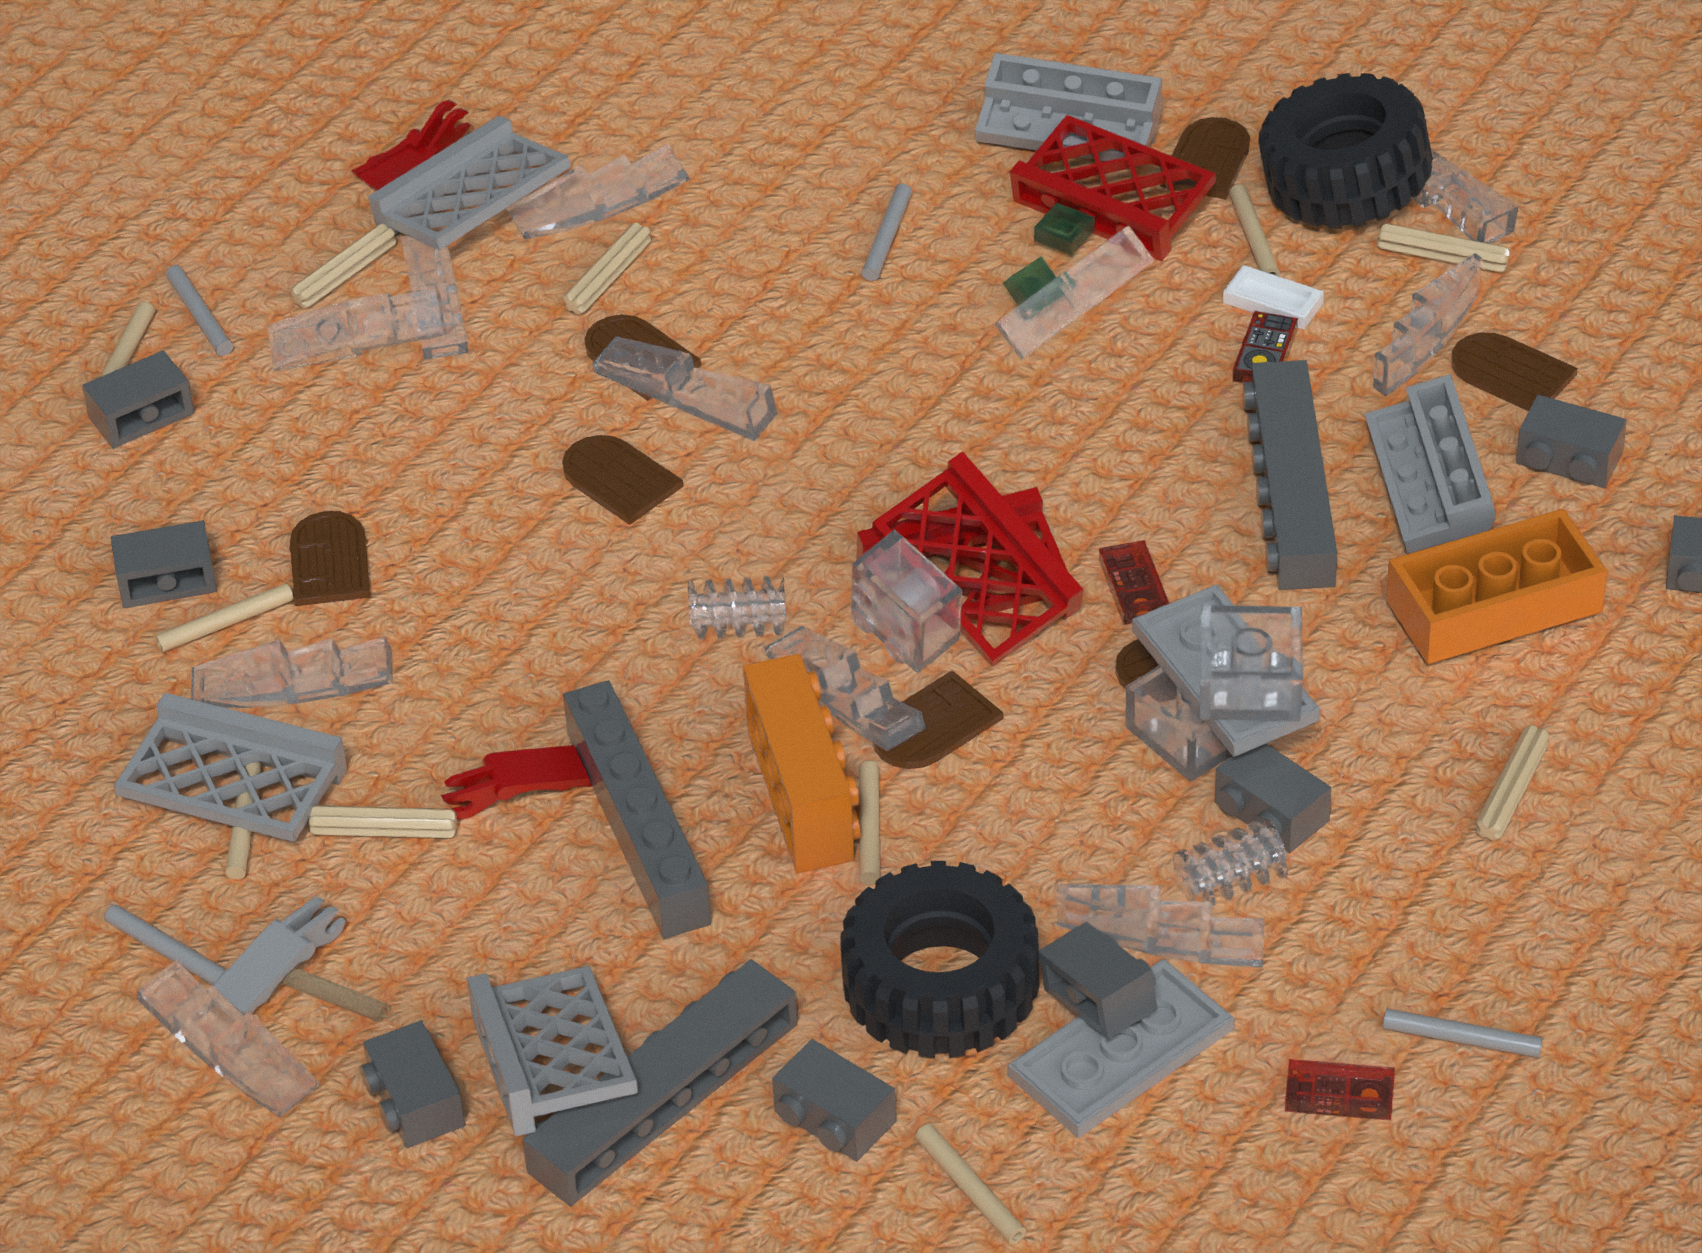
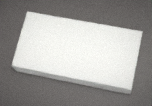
M1243 265L1223 291V303L1255 314H1263L1264 317L1271 314L1293 318L1291 326L1305 330L1324 303V291Z

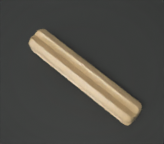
M637 222L632 223L564 295L563 299L566 302L564 307L566 310L580 315L592 305L651 242L650 230L647 226L642 227Z
M1388 223L1383 224L1378 237V247L1382 250L1497 273L1505 272L1509 262V249L1504 246Z
M379 224L295 284L290 290L293 302L303 309L311 307L396 244L394 230L388 228L385 224Z
M1528 725L1523 729L1477 819L1478 826L1476 832L1481 838L1487 837L1492 841H1496L1502 837L1548 746L1547 739L1549 733L1546 729H1538L1534 725Z
M315 805L312 807L309 816L310 831L314 835L451 839L456 833L457 816L454 810L441 808Z

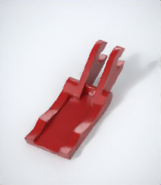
M452 100L442 101L436 106L421 131L416 128L412 129L398 145L384 153L371 156L365 164L352 169V173L374 191L381 189L458 141L468 131L470 124L466 122L455 128L454 125L469 112L463 108H457L443 119L444 114L453 109L457 103Z
M567 745L487 754L482 760V767L459 773L444 781L445 786H464V788L456 792L443 794L441 797L447 804L459 805L470 801L464 807L451 808L456 812L457 819L463 820L473 817L499 799L508 800L519 793L545 789L565 791L572 787H592L575 746Z

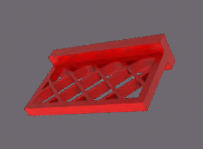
M1066 115L1027 163L1018 160L1010 170L1014 202L1161 262L1171 251L1170 239L1216 183L1214 172L1070 115ZM1070 132L1085 137L1087 140L1086 143L1063 147L1062 144ZM1115 149L1124 155L1122 158L1100 162L1098 152ZM1092 155L1094 164L1070 169L1068 159ZM1061 161L1064 171L1050 173L1040 168L1045 164ZM1153 164L1160 167L1161 172L1138 177L1135 167ZM1125 169L1129 170L1131 179L1107 184L1105 174ZM1098 176L1101 186L1087 188L1074 181ZM1184 179L1198 182L1194 188L1175 192L1172 182ZM1166 184L1169 194L1145 199L1142 189ZM1136 191L1138 201L1124 203L1112 198V196ZM1173 206L1175 211L1168 220L1149 213L1150 210Z
M963 451L948 461L945 471L872 523V528L992 667L1061 616L1067 619L1081 608L1084 590ZM946 487L958 501L956 513L929 511V498ZM923 503V510L915 509ZM962 507L969 513V515L962 514ZM901 518L921 520L919 540L898 538L890 529V526ZM926 522L955 524L953 544L924 541ZM960 525L981 527L988 535L986 548L958 545ZM992 541L999 549H991ZM909 550L917 551V559ZM923 551L950 554L949 575L928 573L921 564ZM956 555L985 558L983 579L954 576ZM990 559L1010 561L1018 570L1016 583L988 580ZM1022 575L1030 584L1022 583ZM940 585H948L947 593L940 587ZM953 586L981 589L979 610L959 608L951 599ZM986 590L1015 593L1013 614L985 611ZM1020 594L1041 596L1050 608L1038 617L1018 614ZM969 619L978 620L977 628ZM983 621L1012 624L1010 638L996 648H993L981 634ZM1017 625L1025 626L1021 630L1016 632Z
M1034 487L1002 495L1031 530L1037 531L1040 540L1066 568L1042 512L1043 500L1038 488ZM957 507L938 512L956 513ZM962 507V514L969 515V513ZM906 519L892 524L890 529L898 538L919 540L921 520ZM927 521L924 541L953 544L955 524ZM960 525L958 545L977 546L987 544L988 535L981 527ZM873 528L857 532L856 560L862 574L866 573L892 639L954 623L931 595L927 597L908 589L914 578L913 574ZM992 541V546L998 548ZM909 550L917 559V551ZM923 551L921 564L928 573L949 575L950 565L945 573L924 565L923 562L926 558L943 555L951 559L950 554ZM956 555L955 572L961 563L983 572L985 560ZM990 560L988 580L993 576L1002 581L1016 583L1017 573L998 566L1000 560ZM898 566L907 570V573L900 584L881 577L878 570ZM1022 575V583L1030 584ZM940 585V587H941L943 590H945V588L948 586V585ZM953 586L952 590L968 596L964 604L958 605L959 608L979 610L981 589ZM986 591L984 610L999 612L1013 608L1015 593H1005L997 596ZM1020 594L1019 606L1042 601L1043 598L1036 595ZM900 599L922 607L918 616L899 621L894 609Z

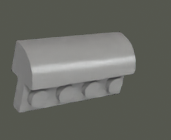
M994 53L984 85L985 100L975 129L976 141L1037 151L1066 115H1070L1150 147L1151 143H1155L1162 106V78ZM1070 132L1062 144L1063 147L1086 143L1087 140L1085 137ZM1115 149L1098 152L1100 161L1124 157L1122 152ZM1091 154L1080 156L1081 158L1093 159Z
M1451 374L1406 387L1409 401L1365 413L1407 554L1488 531L1491 529L1495 519L1493 501Z

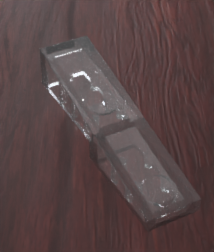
M1431 149L1433 157L1431 175L1422 191L1414 199L1423 208L1434 203L1470 240L1491 243L1514 232L1518 205Z
M1128 225L998 320L995 326L1022 360L1150 266L1155 260Z
M616 336L592 363L594 373L752 441L759 437L778 413L771 385L695 368L691 353Z

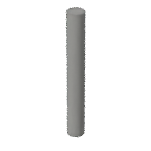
M898 184L895 187L861 274L868 281L878 279L911 197L912 190L906 184Z
M179 265L169 267L166 271V277L219 356L228 355L233 349V344Z
M117 904L110 906L106 911L105 921L211 985H214L227 971L225 968Z
M1388 1008L1386 1009L1383 1029L1536 1058H1540L1543 1037Z

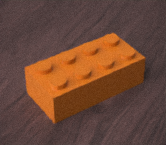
M1563 508L1390 559L1388 564L1386 601L1428 665L1603 612L1607 569Z
M800 653L743 665L748 735L796 874L855 861L853 840L860 839L861 832L857 814L854 809L852 810V806L859 805L858 790L854 777L852 775L845 777L843 770L846 769L844 750L840 740L832 741L830 737L833 734L832 718L828 706H819L817 701L821 699V693L815 671L807 672Z

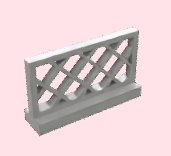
M499 115L369 195L368 199L376 226L385 224L388 228H392L395 234L401 232L435 249L441 250L563 173L571 166L567 155L513 133L510 120ZM546 164L542 167L529 168V166ZM520 168V170L499 173L500 170ZM512 185L511 187L496 189L499 186ZM487 188L485 191L467 193L470 190ZM480 205V206L477 207V208L465 209V210H464V207H470V206ZM454 209V211L434 214L435 211ZM447 226L439 232L431 230V228Z
M164 693L156 705L157 721L114 784L117 796L295 842L309 820L312 807L319 804L331 783L336 785L341 783L347 773V766L341 737ZM162 740L185 745L162 754L157 749ZM213 752L228 756L229 758L204 766L200 755ZM192 758L196 769L173 777L170 776L167 769L168 766ZM262 762L263 766L274 768L248 777L244 769L246 765ZM156 770L160 771L164 779L149 785L135 783L139 776ZM234 770L237 771L241 779L240 781L215 788L211 778ZM302 775L315 780L310 784L293 789L289 778ZM202 781L208 790L193 797L180 795L178 789ZM281 782L286 792L263 800L259 799L255 790ZM245 792H248L252 801L251 804L237 809L226 807L222 803V801L239 796ZM289 805H293L295 813L288 823L269 818L267 815L268 812Z
M590 966L495 987L491 986L487 973L467 977L472 1019L515 1136L536 1132L535 1116L638 1093L636 1078ZM584 986L575 997L560 993L564 990ZM523 999L531 1001L525 1008L507 1004ZM546 1006L562 1009L555 1017L540 1013ZM578 1014L593 1018L587 1025L572 1022ZM527 1025L542 1029L535 1037L520 1033ZM558 1034L573 1038L567 1045L552 1042ZM588 1043L604 1046L598 1054L583 1050ZM538 1054L553 1058L546 1066L531 1062ZM569 1063L585 1067L578 1075L562 1071ZM600 1072L619 1076V1078L606 1081L594 1079ZM549 1083L564 1087L561 1091L544 1095L539 1094Z

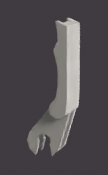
M317 897L312 898L283 921L279 919L274 920L210 988L211 999L216 1003L222 1002L237 1013L238 1018L245 1023L253 1011L268 1000L277 985L296 965L311 958L316 947L331 943L339 936L344 928L345 919L342 917L338 918L325 930L328 923L332 921L339 911L335 907H325L311 920L312 915L324 902L322 898Z

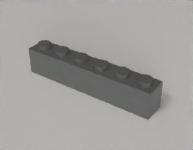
M1307 360L1252 363L1251 382H1243L1244 410L1252 409L1253 413L1247 414L1249 441H1257V445H1252L1253 473L1262 474V477H1257L1256 479L1258 505H1266L1267 508L1261 510L1262 537L1271 538V542L1266 543L1267 571H1276L1278 590L1335 587L1337 548Z
M610 680L563 693L569 739L580 756L590 778L592 788L662 938L667 939L711 925L708 884Z
M752 959L738 970L726 974L715 988L700 1000L689 1003L677 1018L663 1029L651 1033L639 1048L627 1056L637 1081L638 1093L561 1110L546 1121L537 1123L535 1125L536 1132L529 1133L522 1139L527 1173L569 1207L573 1206L797 1026L795 991ZM605 1073L598 1081L619 1078V1076Z

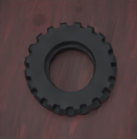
M1350 73L1337 74L1338 78L1326 80V77L1314 80L1313 85L1308 87L1302 85L1294 89L1289 98H1281L1275 104L1273 111H1269L1262 123L1258 143L1269 194L1274 204L1286 215L1298 222L1303 219L1304 223L1313 227H1319L1321 224L1327 225L1330 229H1342V225L1349 224L1359 227L1366 225V221L1372 219L1380 221L1389 217L1391 211L1395 209L1398 211L1409 205L1411 197L1416 198L1431 175L1433 161L1425 114L1420 100L1414 96V93L1404 85H1398L1391 78L1383 76L1381 79H1377L1373 74L1361 73L1360 76H1351Z
M931 861V866L919 868L917 863L902 867L900 874L894 876L889 872L875 881V889L868 886L855 899V905L847 911L843 920L844 930L841 932L840 942L845 1000L850 1004V1012L855 1020L862 1026L866 1025V1032L881 1043L885 1039L889 1040L892 1049L905 1054L910 1049L918 1051L920 1057L935 1059V1054L949 1053V1058L963 1057L965 1050L973 1048L978 1053L993 1046L994 1038L1005 1039L1017 1029V1022L1021 1023L1025 1020L1032 1010V1001L1037 997L1039 988L1038 928L1035 926V916L1031 907L1023 902V896L1009 883L1003 886L1002 878L988 870L983 874L976 872L974 865L962 862L959 863L958 867L946 866V861ZM936 946L960 948L979 957L978 960L966 967L947 972L919 970L901 961L911 953Z

